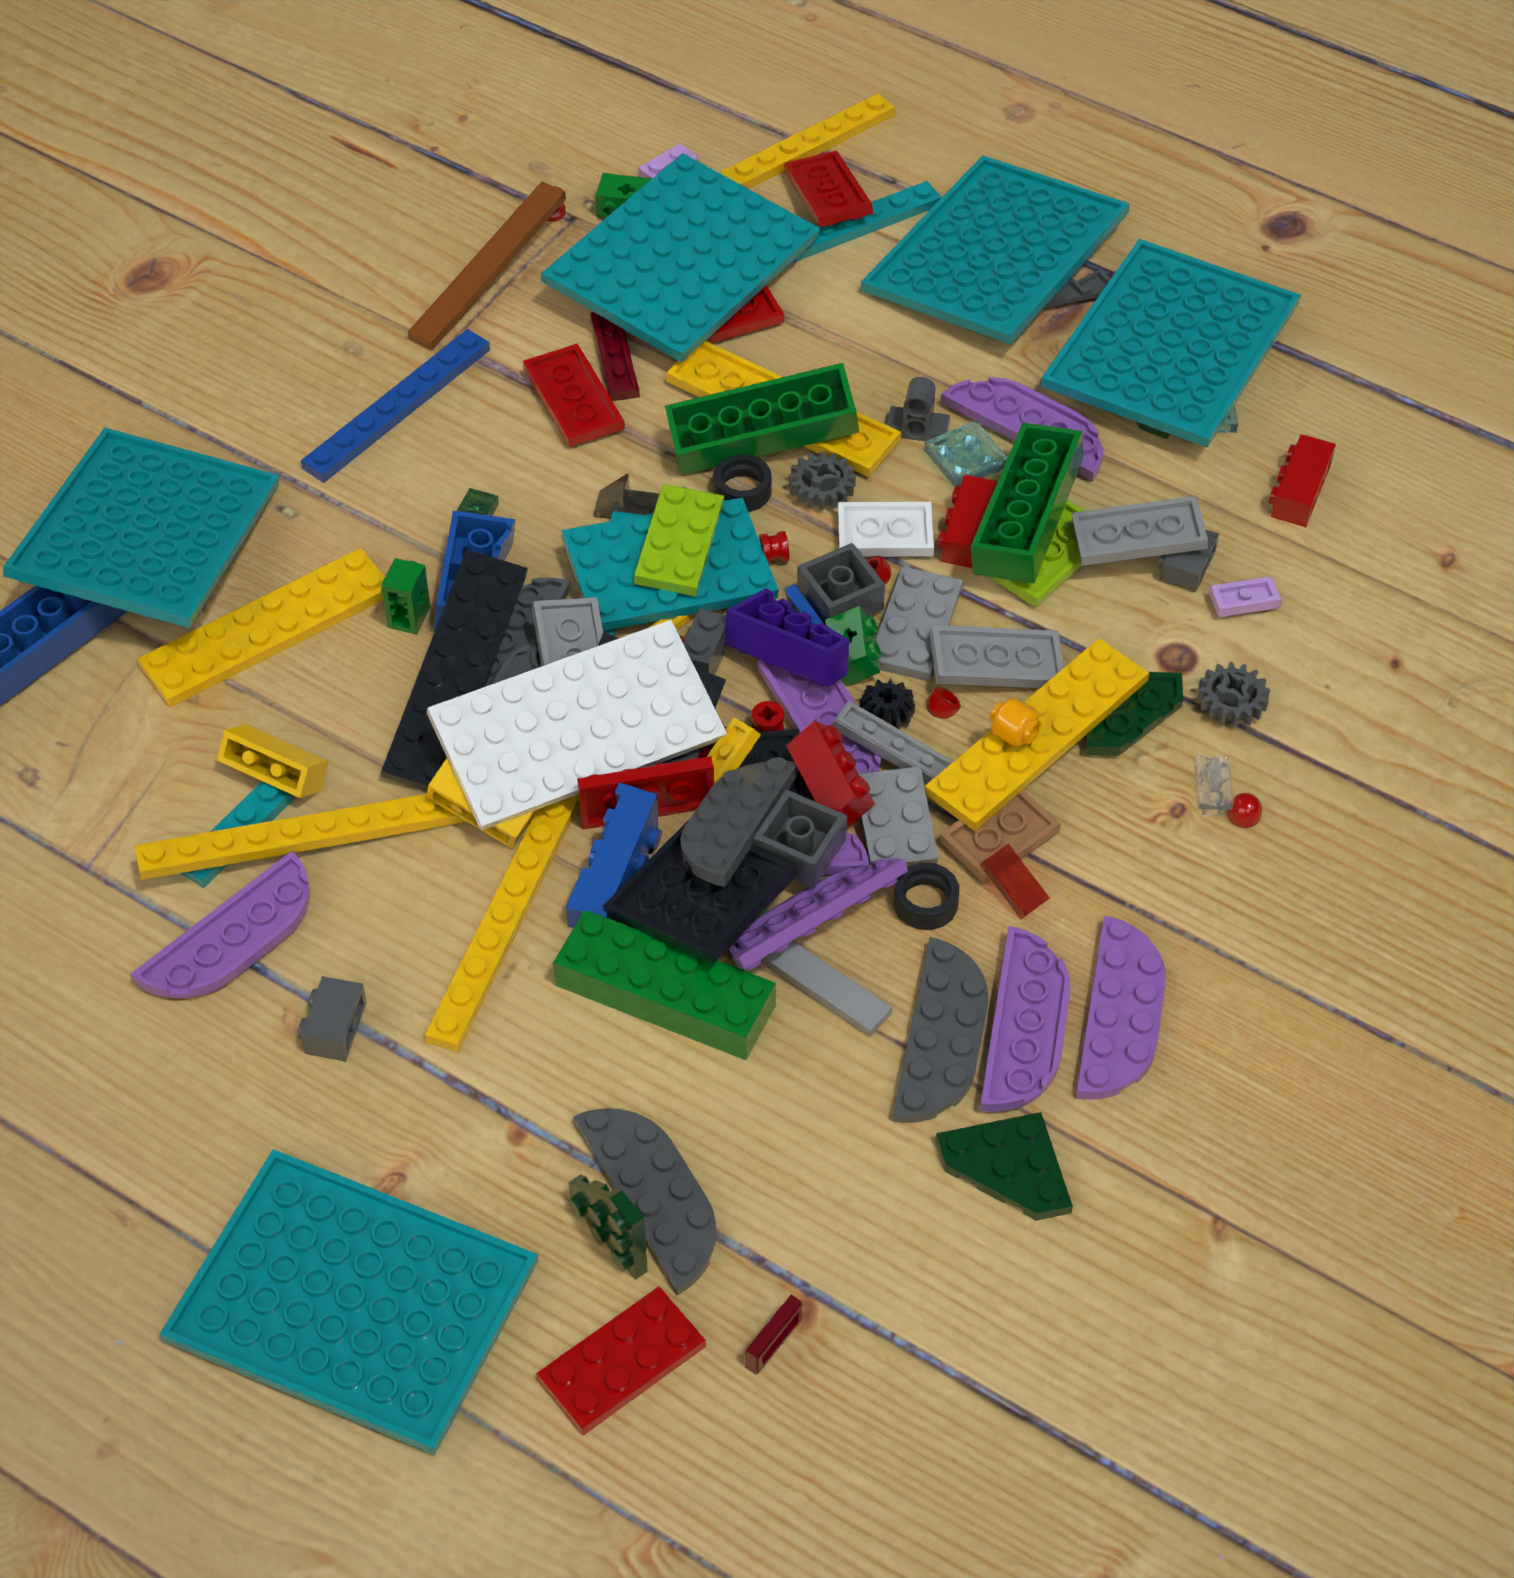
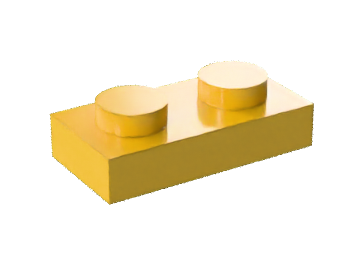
M733 718L725 729L727 734L716 742L707 757H712L714 765V784L723 777L725 772L738 769L761 736L754 728L736 718Z

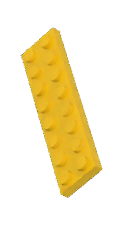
M705 341L682 363L677 361L666 373V382L698 397L781 378L782 376ZM857 411L859 433L805 445L804 447L818 454L824 451L826 457L836 453V460L839 461L846 458L847 466H853L854 471L869 477L901 441V431Z
M359 548L137 658L139 667L170 708L383 601L381 584L385 576L364 550Z
M1098 638L1024 701L1038 711L1039 721L1041 722L1040 731L1031 744L1013 747L996 737L992 730H990L925 785L926 796L973 831H976L1148 681L1149 672Z

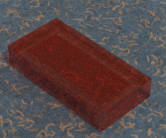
M1009 843L980 864L981 868L1021 920L1050 899Z

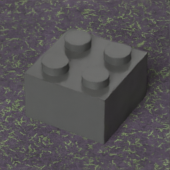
M853 543L797 566V587L823 624L826 625V619L857 606H860L868 616L884 610L885 584Z
M786 789L754 836L753 846L796 864L798 875L793 880L814 889L846 841L847 815Z

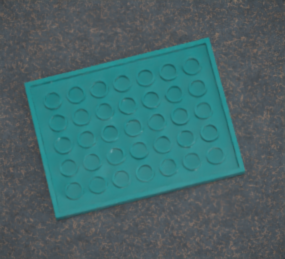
M682 153L541 273V282L682 363L818 239L820 228Z
M982 155L861 281V291L1011 345L1129 213V203Z
M1138 239L1042 376L1041 387L1208 448L1295 311L1301 295Z
M104 427L4 564L3 577L190 628L278 488L280 475Z
M272 1149L161 1330L160 1337L163 1342L435 1455L539 1261L538 1254Z

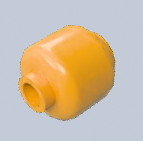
M1009 698L1004 703L998 702L993 707L989 716L993 720L991 725L992 733L1013 747L1031 744L1041 728L1038 711L1018 698Z

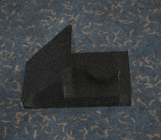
M625 474L599 491L594 517L611 519L613 511L641 515L653 514L660 493L630 490L629 474Z

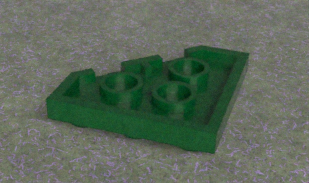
M1149 672L1148 681L1085 735L1086 755L1119 756L1181 708L1184 699L1182 673Z
M1041 1112L936 1133L935 1142L946 1173L957 1179L961 1176L976 1184L978 1190L1002 1203L1007 1201L1023 1210L1024 1215L1035 1221L1072 1213L1073 1205Z
M579 1175L569 1182L570 1198L568 1199L570 1208L578 1218L584 1216L590 1224L589 1228L593 1237L599 1244L606 1243L612 1251L611 1256L618 1268L623 1272L628 1270L635 1280L647 1273L644 1216L620 1189L615 1188L610 1191L607 1184L597 1180L590 1183L587 1176Z

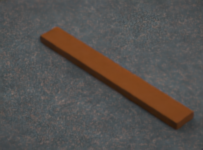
M541 181L408 331L409 339L433 350L566 199L565 191Z

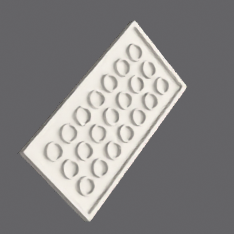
M672 620L427 708V715L481 831L577 795V778L593 774L601 775L619 772L624 769L654 766L715 743L727 734Z

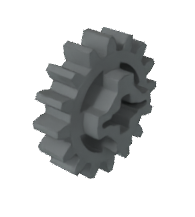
M824 451L820 452L819 457L808 453V460L800 457L798 458V465L791 466V474H789L791 495H798V503L808 501V508L810 509L815 504L819 505L820 510H824L825 505L828 504L835 509L837 501L847 502V496H853L854 487L856 486L854 467L847 466L846 458L839 461L836 460V453H833L830 457H826Z
M1229 662L1226 669L1222 665L1217 664L1215 672L1208 669L1205 678L1200 679L1197 700L1201 701L1200 709L1201 711L1210 710L1208 718L1219 717L1221 725H1224L1227 720L1232 721L1234 727H1237L1238 722L1241 720L1246 725H1250L1252 717L1259 720L1262 711L1267 709L1270 689L1265 687L1267 680L1265 678L1257 679V670H1253L1250 673L1247 672L1245 664L1240 669L1235 668L1233 662Z

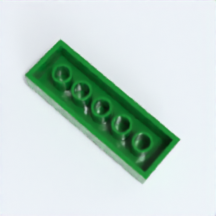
M843 363L665 405L681 475L717 467L725 458L734 455L748 454L759 457L859 433L857 411Z
M1022 422L971 545L973 574L1035 584L1083 461L1082 431Z
M588 910L583 911L553 961L555 986L743 1060H747L776 1006L775 982L718 960L711 964L635 928Z

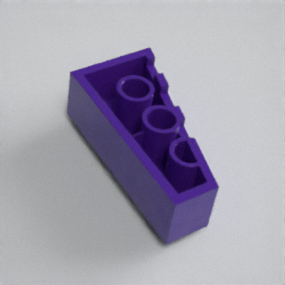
M768 588L759 591L726 610L725 645L737 649L740 653L752 655L767 664L786 669L791 674L800 675L815 681L816 684L829 687L848 675L850 640L823 623H812V616L806 612L796 613L791 609V603L787 600L780 599L777 601L773 598V592Z

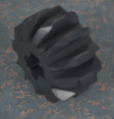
M891 678L887 683H882L877 679L874 686L867 685L862 698H860L859 707L897 729H900L901 726L908 727L911 717L915 714L912 690L906 689L904 682L893 684Z

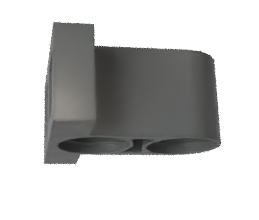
M915 377L909 383L903 408L891 406L886 425L901 431V438L945 445L950 415L934 412L936 387L933 381L925 377Z

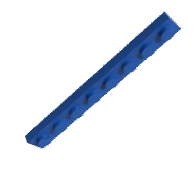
M469 329L465 330L301 460L302 469L325 483L490 351L489 341Z

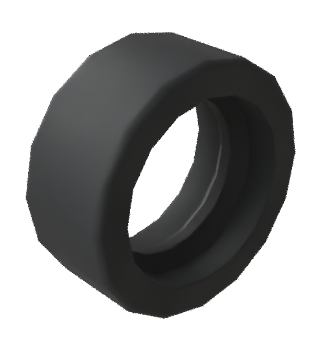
M748 454L725 458L717 465L714 471V494L723 495L724 501L743 498L748 512L760 509L768 502L772 494L771 470L766 462ZM738 476H747L756 479L761 484L750 490H736L730 488L725 483Z
M921 862L907 867L908 872L898 877V881L895 883L894 908L898 917L907 925L922 930H933L945 926L953 920L958 910L959 883L955 875L946 867L936 863ZM918 885H933L946 893L947 900L940 906L924 908L909 901L906 898V892Z

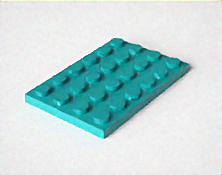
M743 498L726 500L723 503L697 596L634 584L635 571L653 514L562 530L561 539L581 597H597L603 631L696 614L699 609L712 611L733 607L765 588L773 592L774 599L778 598L779 589Z

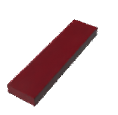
M590 312V320L610 398L612 401L639 398V386L624 329L597 313Z

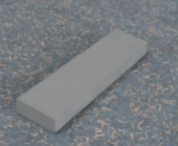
M849 700L832 724L841 734L901 769L920 766L923 781L927 784L954 762Z
M793 940L789 942V947L778 953H770L761 959L762 964L869 1037L892 1015V1007Z

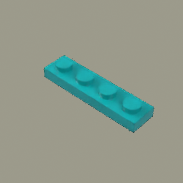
M262 781L210 832L273 821L294 800V796ZM227 865L180 874L205 888Z

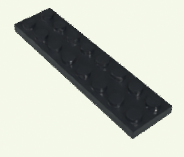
M466 549L382 767L381 777L427 791L428 785L447 758L427 715V708L486 687L527 577V567Z

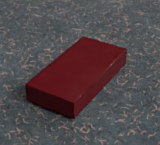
M792 1294L787 1298L745 1350V1368L755 1375L761 1372L802 1321L801 1300Z

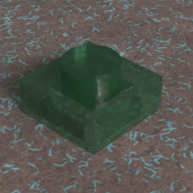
M469 488L457 511L492 516L499 505L498 495Z

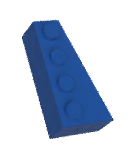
M453 510L436 602L434 630L439 622L466 549L505 561L513 546L516 519Z
M619 782L615 791V796H617L615 810L608 808L603 819L605 825L602 831V841L595 839L590 849L591 852L588 859L590 869L582 868L567 903L568 927L574 928L584 910L614 920L607 916L603 905L649 860L648 855L651 849H657L661 841L662 830L658 827L657 794Z

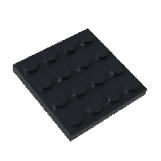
M686 822L603 905V909L607 916L714 964L798 875L796 864L752 846L726 887L709 883L693 874L692 867L687 861H683L681 834L687 824Z

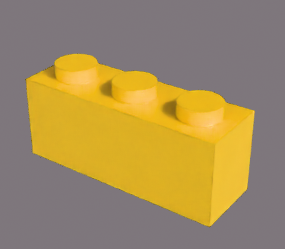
M246 723L224 730L216 759L223 764L298 798L321 791L329 763L328 760Z
M446 758L428 785L426 798L480 829L448 758ZM535 811L482 831L513 849L533 819Z

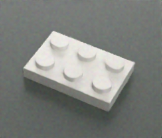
M838 502L839 548L853 543L863 557L933 556L934 540L931 502Z

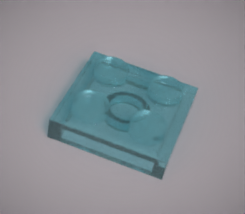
M977 420L925 441L924 451L954 487L955 485L961 486L964 474L984 478L1003 470L1008 459Z

